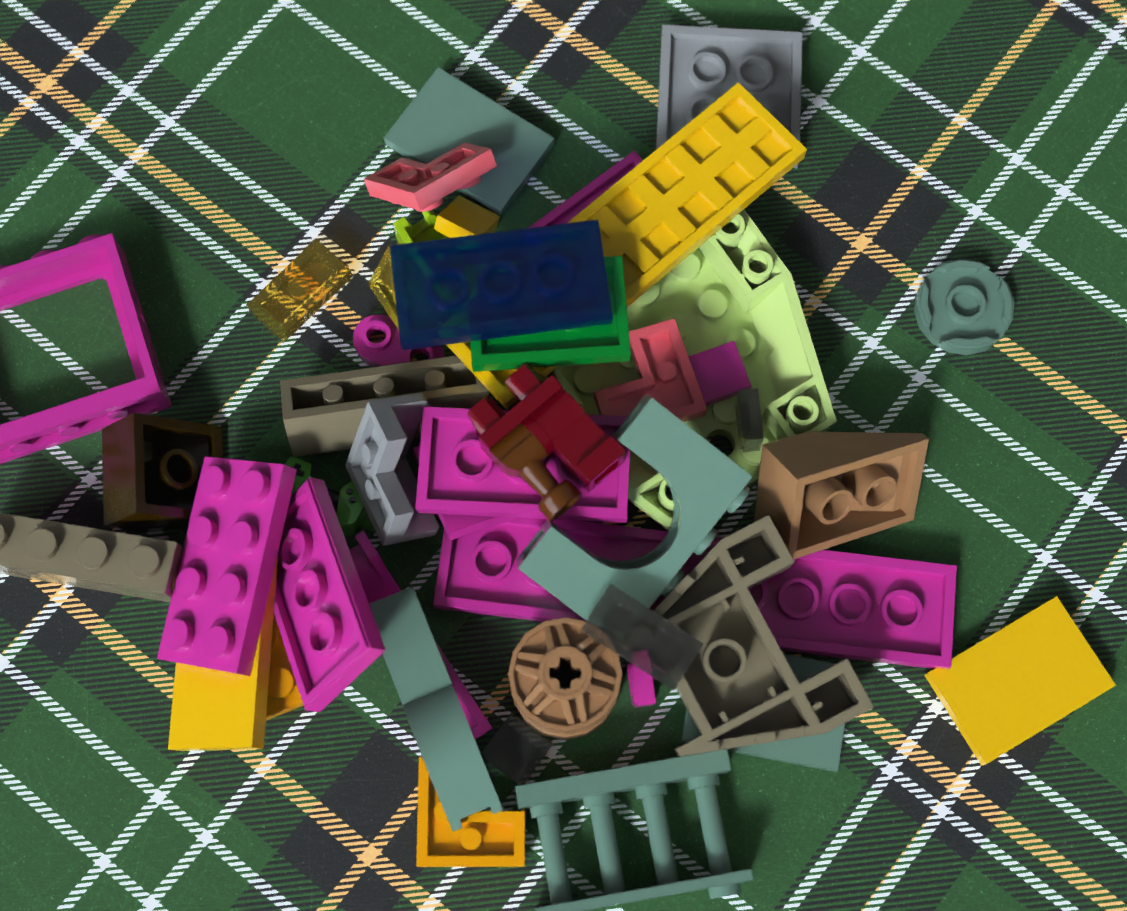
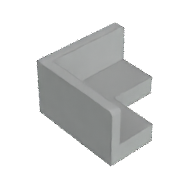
M423 393L368 401L345 464L382 546L434 536L439 529V524L434 514L418 513L416 510L417 480L406 459L423 415V407L427 405V400Z

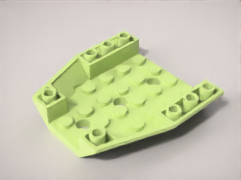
M742 210L627 308L629 331L675 318L688 356L732 341L735 342L752 385L751 391L706 406L707 412L705 416L684 423L706 440L714 435H722L730 440L733 452L727 457L753 476L746 485L748 488L759 481L763 444L803 432H826L836 424V416L792 274L745 210ZM468 302L460 306L459 311L465 308L468 305ZM632 355L630 361L558 366L544 378L547 380L553 375L563 386V389L577 401L585 413L599 415L594 401V392L640 379ZM630 450L628 500L668 530L672 522L674 510L670 488L664 477L656 469Z

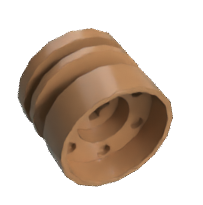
M565 617L544 621L525 633L512 653L508 675L514 705L525 723L543 736L569 740L585 737L605 723L616 705L622 679V670L618 652L605 633L586 621ZM563 664L571 665L572 674L580 675L581 677L573 679L569 689L560 688L559 680L550 678V675L559 673L560 665Z

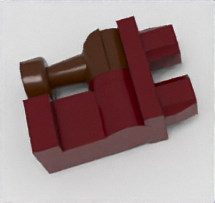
M525 363L505 381L507 389L519 401L516 406L505 414L488 395L470 408L467 413L469 420L479 435L481 449L496 463L503 473L512 477H521L542 497L538 504V509L549 522H553L569 510L579 500L582 493L569 480L558 483L543 463L545 458L553 453L589 493L624 463L626 450L612 436H607L585 413L577 401L563 389V386L553 375L545 380L541 374Z

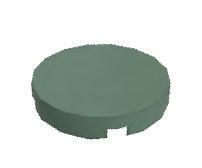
M956 259L941 263L925 277L915 295L914 314L919 329L932 344L948 353L971 355L986 351L1001 340L1013 320L1014 299L1008 283L1000 275L998 278L995 273L989 270L991 267L980 261Z

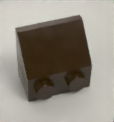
M133 412L103 428L104 527L148 532L188 528L204 457L223 458L222 427Z

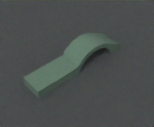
M413 586L370 603L369 606L386 649L382 653L452 831L463 828L460 819L488 807L491 808L493 814L503 811Z

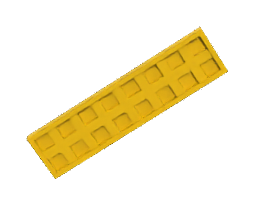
M738 82L519 263L622 256L626 306L628 308L805 158L807 149ZM467 305L438 329L439 337L507 410L517 399L507 389L505 381L517 369L473 372ZM558 366L537 367L533 369L545 378Z

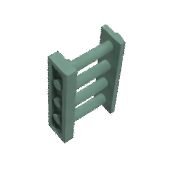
M727 749L515 786L519 810L530 809L531 818H537L551 905L535 908V911H586L708 888L710 899L741 894L740 882L753 880L752 870L732 872L715 787L720 785L719 775L727 774L731 771ZM687 781L689 790L695 791L711 876L679 882L663 795L668 794L667 784ZM635 790L636 799H642L658 886L626 891L611 805L616 803L614 794ZM583 800L584 809H590L605 895L573 901L558 814L563 813L561 803Z

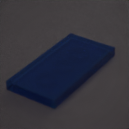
M598 220L390 246L402 350L613 324Z

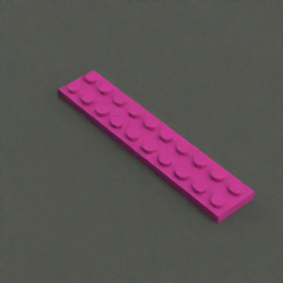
M515 518L449 541L444 529L433 601L434 609L541 622L565 617L586 621L517 567V557L547 519ZM577 520L553 521L593 553L606 559L620 561L635 559L649 553L659 545L668 532ZM715 537L707 549L700 555L692 553L681 567V570L684 571L682 580L723 538ZM821 550L794 559V563L789 569L749 589L781 651L929 669L951 668L956 565ZM660 594L648 611L652 613L666 597Z

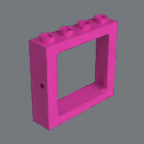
M112 233L107 235H90L81 239L76 245L57 251H40L34 254L31 259L11 266L0 265V311L98 279L106 280L136 377L134 381L1 424L0 464L101 431L108 425L133 412L149 415L172 407L126 254Z

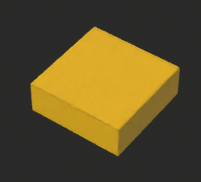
M458 196L437 215L434 229L473 250H477L496 231L500 216Z

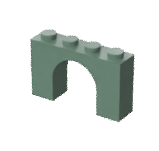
M646 394L613 436L656 469L664 477L670 488L674 510L670 528L664 539L652 551L641 557L622 561L611 560L593 553L554 522H549L547 519L516 559L519 570L594 627L605 633L607 637L619 646L651 614L648 609L659 595L667 597L680 583L684 576V571L681 570V567L692 553L700 555L711 544L717 533V530L713 528L725 511L731 514L740 507L750 492V488L746 485L753 477L655 399Z

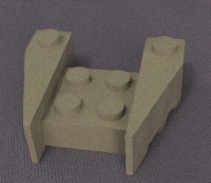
M769 515L721 539L708 555L621 643V648L624 654L652 641L700 735L674 748L678 756L825 734L874 708L848 659L837 662L798 683L749 592V589L789 569L794 563Z

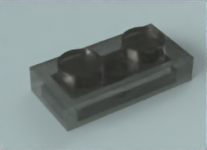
M611 583L581 628L583 633L672 691L675 690L703 646L702 642Z

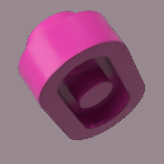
M371 315L364 318L358 323L353 333V343L359 358L371 367L411 362L412 358L419 353L428 355L429 359L445 357L442 347L434 339L385 315ZM375 332L386 334L385 339L380 343L369 341L370 336Z

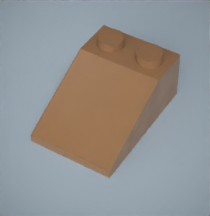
M803 432L763 444L754 522L769 515L794 560L912 521L915 516L929 438L923 433Z

